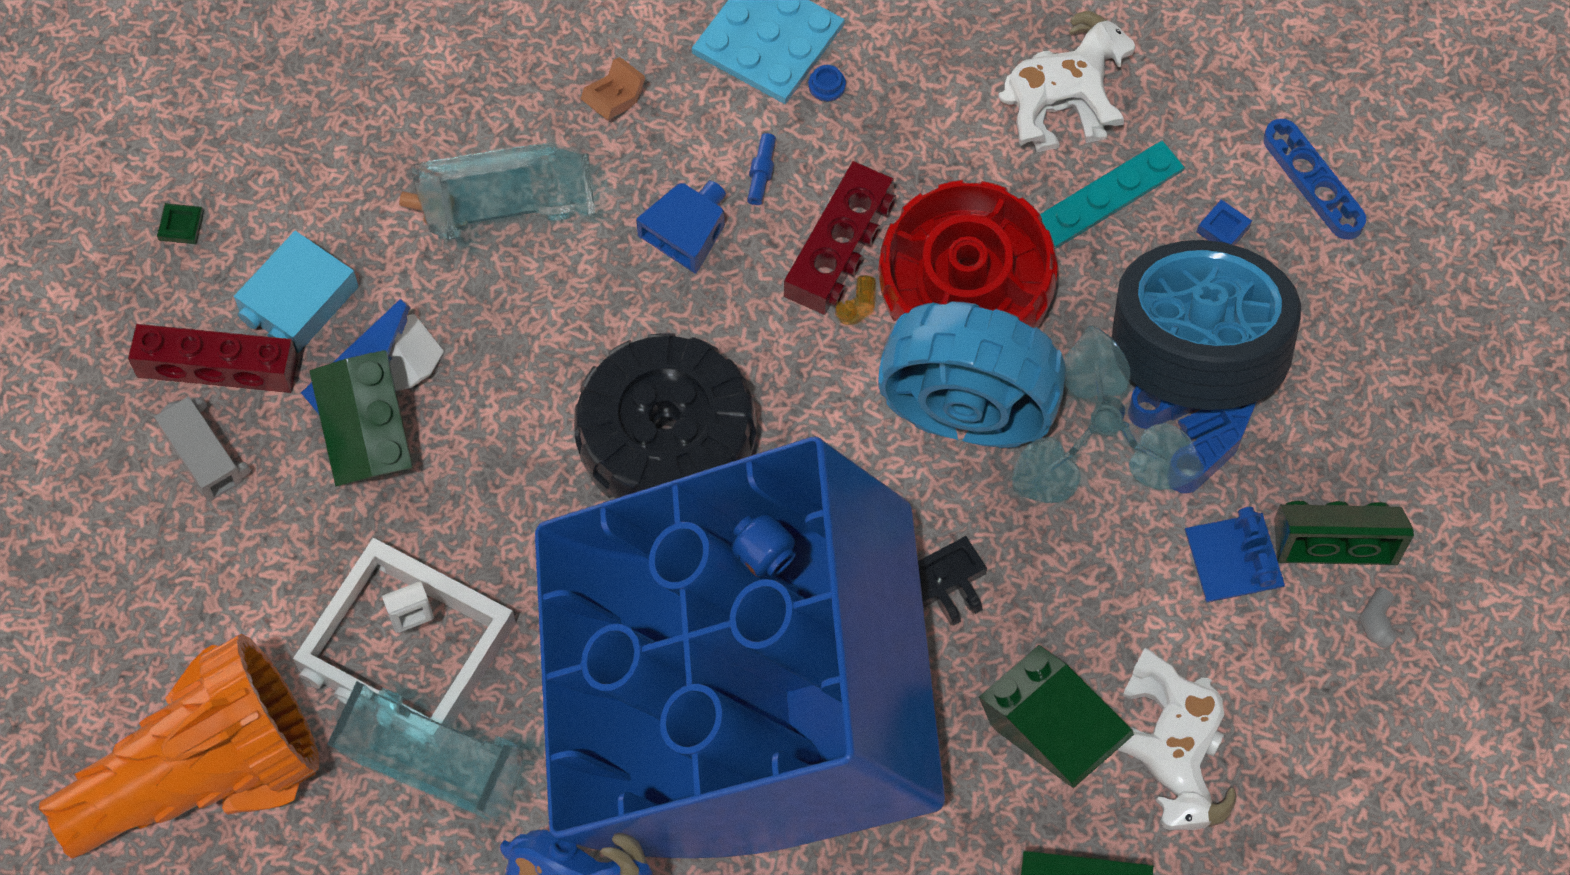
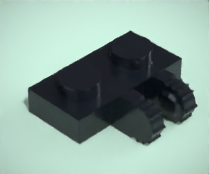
M967 536L918 561L923 608L937 601L938 606L950 625L958 624L961 622L960 613L948 596V594L958 589L966 607L972 613L976 614L983 610L982 603L970 582L984 576L987 567Z

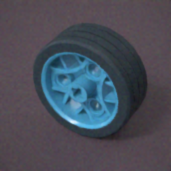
M1208 240L1179 241L1158 246L1134 260L1126 268L1119 281L1111 337L1113 354L1116 362L1129 379L1141 389L1161 400L1183 407L1204 410L1232 409L1248 405L1271 394L1285 380L1291 367L1300 325L1301 301L1296 287L1282 270L1268 259L1248 249L1225 242Z

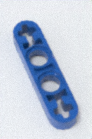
M1287 119L1271 121L1263 137L1267 150L1333 234L1346 240L1357 238L1362 233L1366 223V214L1361 206L1292 121ZM1276 131L1280 135L1286 133L1289 135L1287 144L1283 139H1274ZM1290 147L1292 151L1288 155H1286L1288 148ZM1297 159L1308 160L1312 164L1313 169L1310 172H1300L1294 168L1293 162ZM1319 187L1330 188L1334 192L1335 198L1329 201L1321 200L1316 196L1315 190ZM1341 202H1343V204H1342V206H1341V209H1340V211H1339L1338 208H1337V206H1338ZM1342 214L1346 219L1352 217L1355 219L1353 227L1349 223L1344 225L1340 223Z

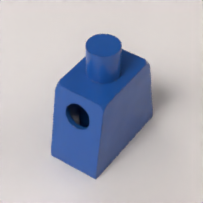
M711 180L699 192L685 183L677 184L636 219L638 237L696 274L725 226L724 210L718 205L726 196L724 189L718 183Z

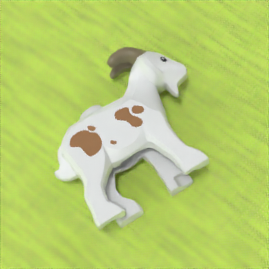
M1083 11L1075 14L1070 19L1071 24L1075 25L1069 31L1070 35L1087 33L1081 45L1075 51L1053 54L1051 51L1039 52L1032 59L1022 61L1007 76L1005 90L1000 92L998 97L1003 103L1008 105L1016 104L1019 108L1016 123L1020 146L1032 141L1037 152L1059 148L1058 139L1046 129L1043 123L1046 112H1056L1073 107L1080 118L1086 143L1106 139L1107 133L1104 125L1118 126L1124 124L1122 113L1110 104L1104 90L1105 60L1112 58L1115 64L1121 67L1122 59L1133 55L1135 44L1116 24L1094 12Z
M1144 648L1133 670V675L1124 690L1123 697L1130 699L1150 698L1155 700L1163 711L1152 734H1147L1130 727L1134 735L1117 751L1127 753L1141 760L1149 772L1177 796L1175 800L1159 796L1156 798V802L1163 809L1160 823L1164 829L1198 830L1221 824L1227 820L1234 808L1237 798L1234 788H1229L1224 801L1220 804H1213L1211 795L1204 783L1200 765L1206 753L1214 757L1224 737L1223 733L1217 731L1224 717L1223 699L1211 687V679L1201 678L1195 682L1186 680L1177 673L1171 664L1158 657L1151 650Z

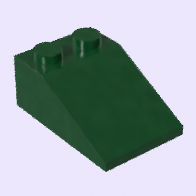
M1040 645L979 696L990 725L999 734L1072 788H1075L1134 735L1133 730L1065 662Z

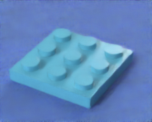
M728 0L693 45L692 54L786 104L843 28L845 19L810 0Z

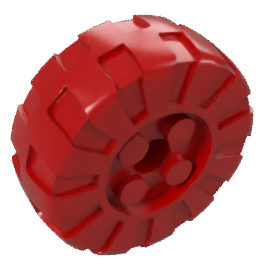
M963 180L939 184L937 189L924 195L920 193L902 207L900 217L894 224L890 223L881 246L878 272L882 298L893 322L904 313H909L914 307L934 302L942 305L950 302H966L977 304L979 308L992 311L998 309L1019 317V321L1030 327L1038 328L1045 318L1055 294L1058 264L1052 235L1049 230H1046L1040 213L1023 197L1017 198L1008 193L1006 187L986 181L981 183H964Z

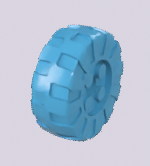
M933 302L916 306L909 313H904L896 320L881 356L878 387L880 394L885 397L887 405L893 412L925 432L958 440L956 428L968 430L962 440L964 442L981 446L1012 448L1019 447L1021 444L1030 441L1035 442L1047 434L1056 418L1062 401L1066 364L1061 350H1057L1054 347L1052 339L1037 327L1032 328L1019 321V317L998 309L992 311L979 308L977 304L950 302L940 305Z

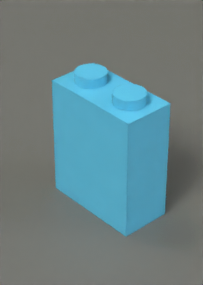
M294 230L234 295V299L239 309L238 316L247 326L252 329H256L258 326L269 332L267 334L268 337L292 339L295 350L299 353L357 290L359 285L353 269Z

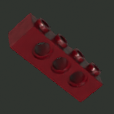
M855 161L851 162L784 279L785 298L823 315H826L831 305L837 307L840 304L846 290V286L843 285L848 274L851 276L856 275L863 260V255L860 253L864 245L872 246L880 229V225L877 222L882 214L889 216L895 205L897 196L893 194L894 178ZM863 208L867 211L858 213L852 209ZM844 237L849 239L850 241L840 243L837 242L835 239ZM827 267L832 269L833 271L829 273L819 272L818 269Z
M136 324L128 360L137 378L291 393L298 356L292 339Z

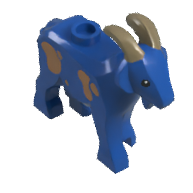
M533 830L527 834H520L511 842L504 840L500 845L502 854L508 860L506 875H653L640 843L634 837L624 833H617L612 837L613 843L620 846L623 851L613 847L602 848L601 854L613 860L608 863L596 861L579 849L576 844L557 839L548 830Z

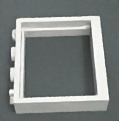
M372 538L293 660L300 671L299 677L309 681L312 687L320 689L322 684L335 690L334 696L345 705L355 708L357 703L370 709L369 715L377 722L388 727L394 722L405 728L404 734L412 741H420L424 744L429 741L439 746L516 622L511 609ZM376 568L407 585L421 581L426 595L488 627L431 718L317 658Z

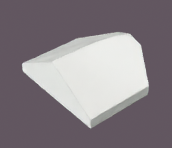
M415 314L407 316V323L403 333H397L389 352V356L392 357L390 365L396 391L412 388L429 377L444 354L443 349Z

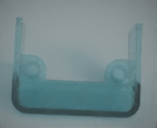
M533 144L425 161L411 165L413 184L429 231L438 235L439 239L450 240L462 236L461 230L468 228L470 223L536 212L547 215L548 220L551 221L570 218V212L574 211L587 216L595 215L589 154L559 144Z
M356 681L327 743L328 746L364 768L499 826L503 825L510 809L523 757L517 752L518 745L498 736H495L493 743L486 740L481 741L411 711L402 705L404 697L393 691L381 687L379 694H377L366 685Z

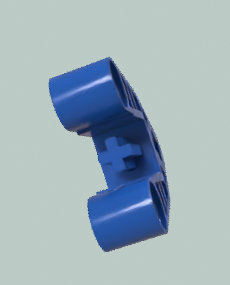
M1137 386L1132 392L1128 416L1134 425L1149 429L1169 420L1178 419L1197 409L1161 400ZM1256 402L1241 406L1242 409L1240 407L1215 410L1202 409L1178 420L1182 436L1184 438L1187 437L1189 441L1197 439L1175 451L1171 458L1167 471V481L1173 490L1186 494L1194 492L1236 454ZM1139 403H1150L1156 409L1146 410ZM1189 467L1195 474L1185 475L1178 468Z

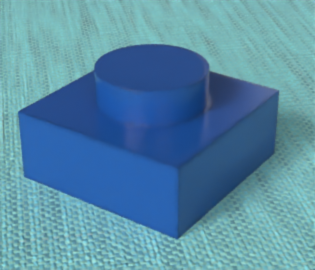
M1221 199L1198 225L1197 233L1208 241L1225 242L1235 245L1249 230L1252 220Z

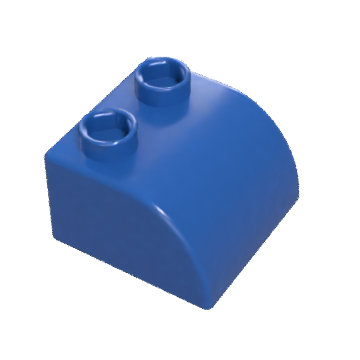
M816 436L809 437L543 521L537 526L535 530L548 816L549 830L553 837L590 849L601 851L604 847H613L623 851L620 846L613 843L612 837L614 834L624 833L634 837L640 843L645 857L681 859L721 858L760 854L797 847L935 813L942 809L945 804V792L912 507L905 498L824 440ZM770 514L795 539L793 551L796 553L795 558L782 573L774 578L770 575L756 577L732 553L733 542L736 539L733 535V530L740 521L749 515L755 519L760 515Z

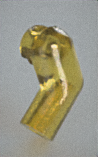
M868 275L859 276L856 282V297L852 300H846L845 304L840 301L836 305L835 315L842 324L855 325L874 311L876 284L874 277Z

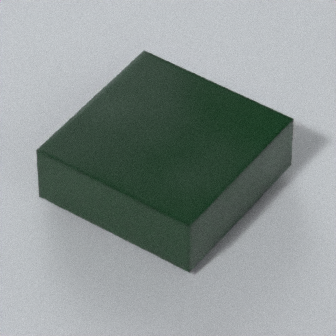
M165 203L157 233L158 240L197 244L204 213L203 208Z

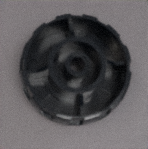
M675 333L649 334L647 338L634 342L628 340L608 351L609 356L598 367L593 366L581 385V394L574 413V437L581 462L590 474L591 480L609 499L611 497L619 498L752 456L756 440L757 421L755 404L748 383L733 360L725 359L720 355L717 347L696 337H691L690 339L676 337ZM663 426H670V427H672V428H669V429H659V428H661V427H663Z

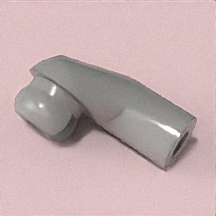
M1378 587L1361 613L1360 622L1371 642L1376 643L1381 648H1387L1395 642L1397 635L1385 614L1395 597L1387 589Z

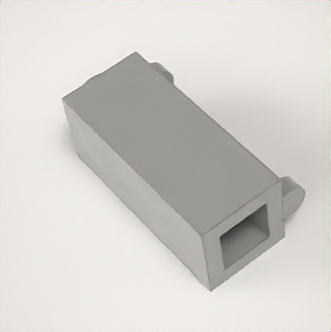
M188 396L181 401L169 403L154 418L166 440L209 503L242 483V478L246 477L251 469L246 462L235 466L200 414L207 407L204 399L198 397L191 400Z

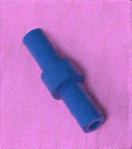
M769 133L761 135L757 157L753 158L751 162L749 176L752 180L747 202L751 205L762 204L766 182L771 180L774 163L771 159L776 137Z

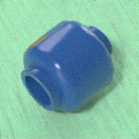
M770 514L760 515L755 519L749 515L740 521L733 530V535L736 539L733 542L732 553L756 577L770 575L774 578L782 573L795 558L796 553L793 551L794 537Z

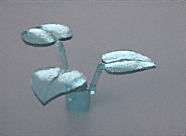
M1090 325L1068 351L1064 359L1066 364L1064 383L1078 397L1086 399L1097 395L1098 401L1091 415V424L1066 453L1062 444L1052 437L1040 438L1030 443L1016 461L1012 474L1013 490L1017 492L1018 496L1035 501L1058 503L1068 499L1077 490L1081 477L1078 465L1071 458L1076 455L1094 432L1102 435H1112L1119 430L1123 432L1129 445L1137 450L1129 462L1130 472L1135 479L1147 487L1172 489L1184 486L1198 478L1203 473L1204 466L1189 436L1177 426L1166 423L1156 424L1148 427L1143 432L1140 443L1135 440L1129 429V423L1123 421L1125 417L1124 404L1118 398L1113 397L1121 395L1127 389L1131 375L1129 363L1120 347L1109 335L1099 328Z

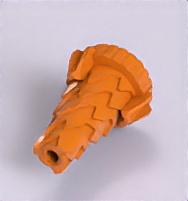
M240 634L219 646L211 645L205 648L189 664L166 696L165 700L169 705L143 719L139 723L141 728L116 743L112 753L75 773L74 775L77 779L75 782L40 801L39 810L47 817L53 835L67 856L72 859L128 829L136 826L142 829L155 821L156 823H163L178 817L195 806L203 809L223 799L222 809L227 815L271 809L286 805L295 800L299 783L315 775L316 771L320 768L318 749L309 725L288 685L268 656L251 638Z

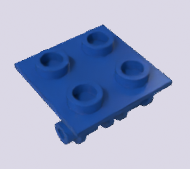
M1253 507L1240 509L1238 511V518L1185 528L1206 603L1285 587L1263 513L1255 512Z

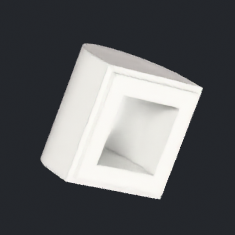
M421 581L382 595L395 633H400L434 619Z

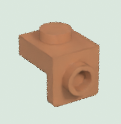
M618 57L613 60L609 74L606 77L584 87L581 100L598 114L609 120L637 103L645 76L624 59Z

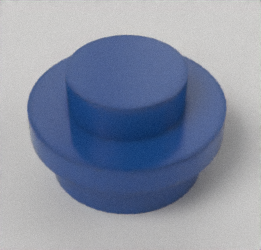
M822 65L815 69L810 75L808 82L810 93L821 101L838 99L844 93L846 86L844 75L838 68L832 65Z

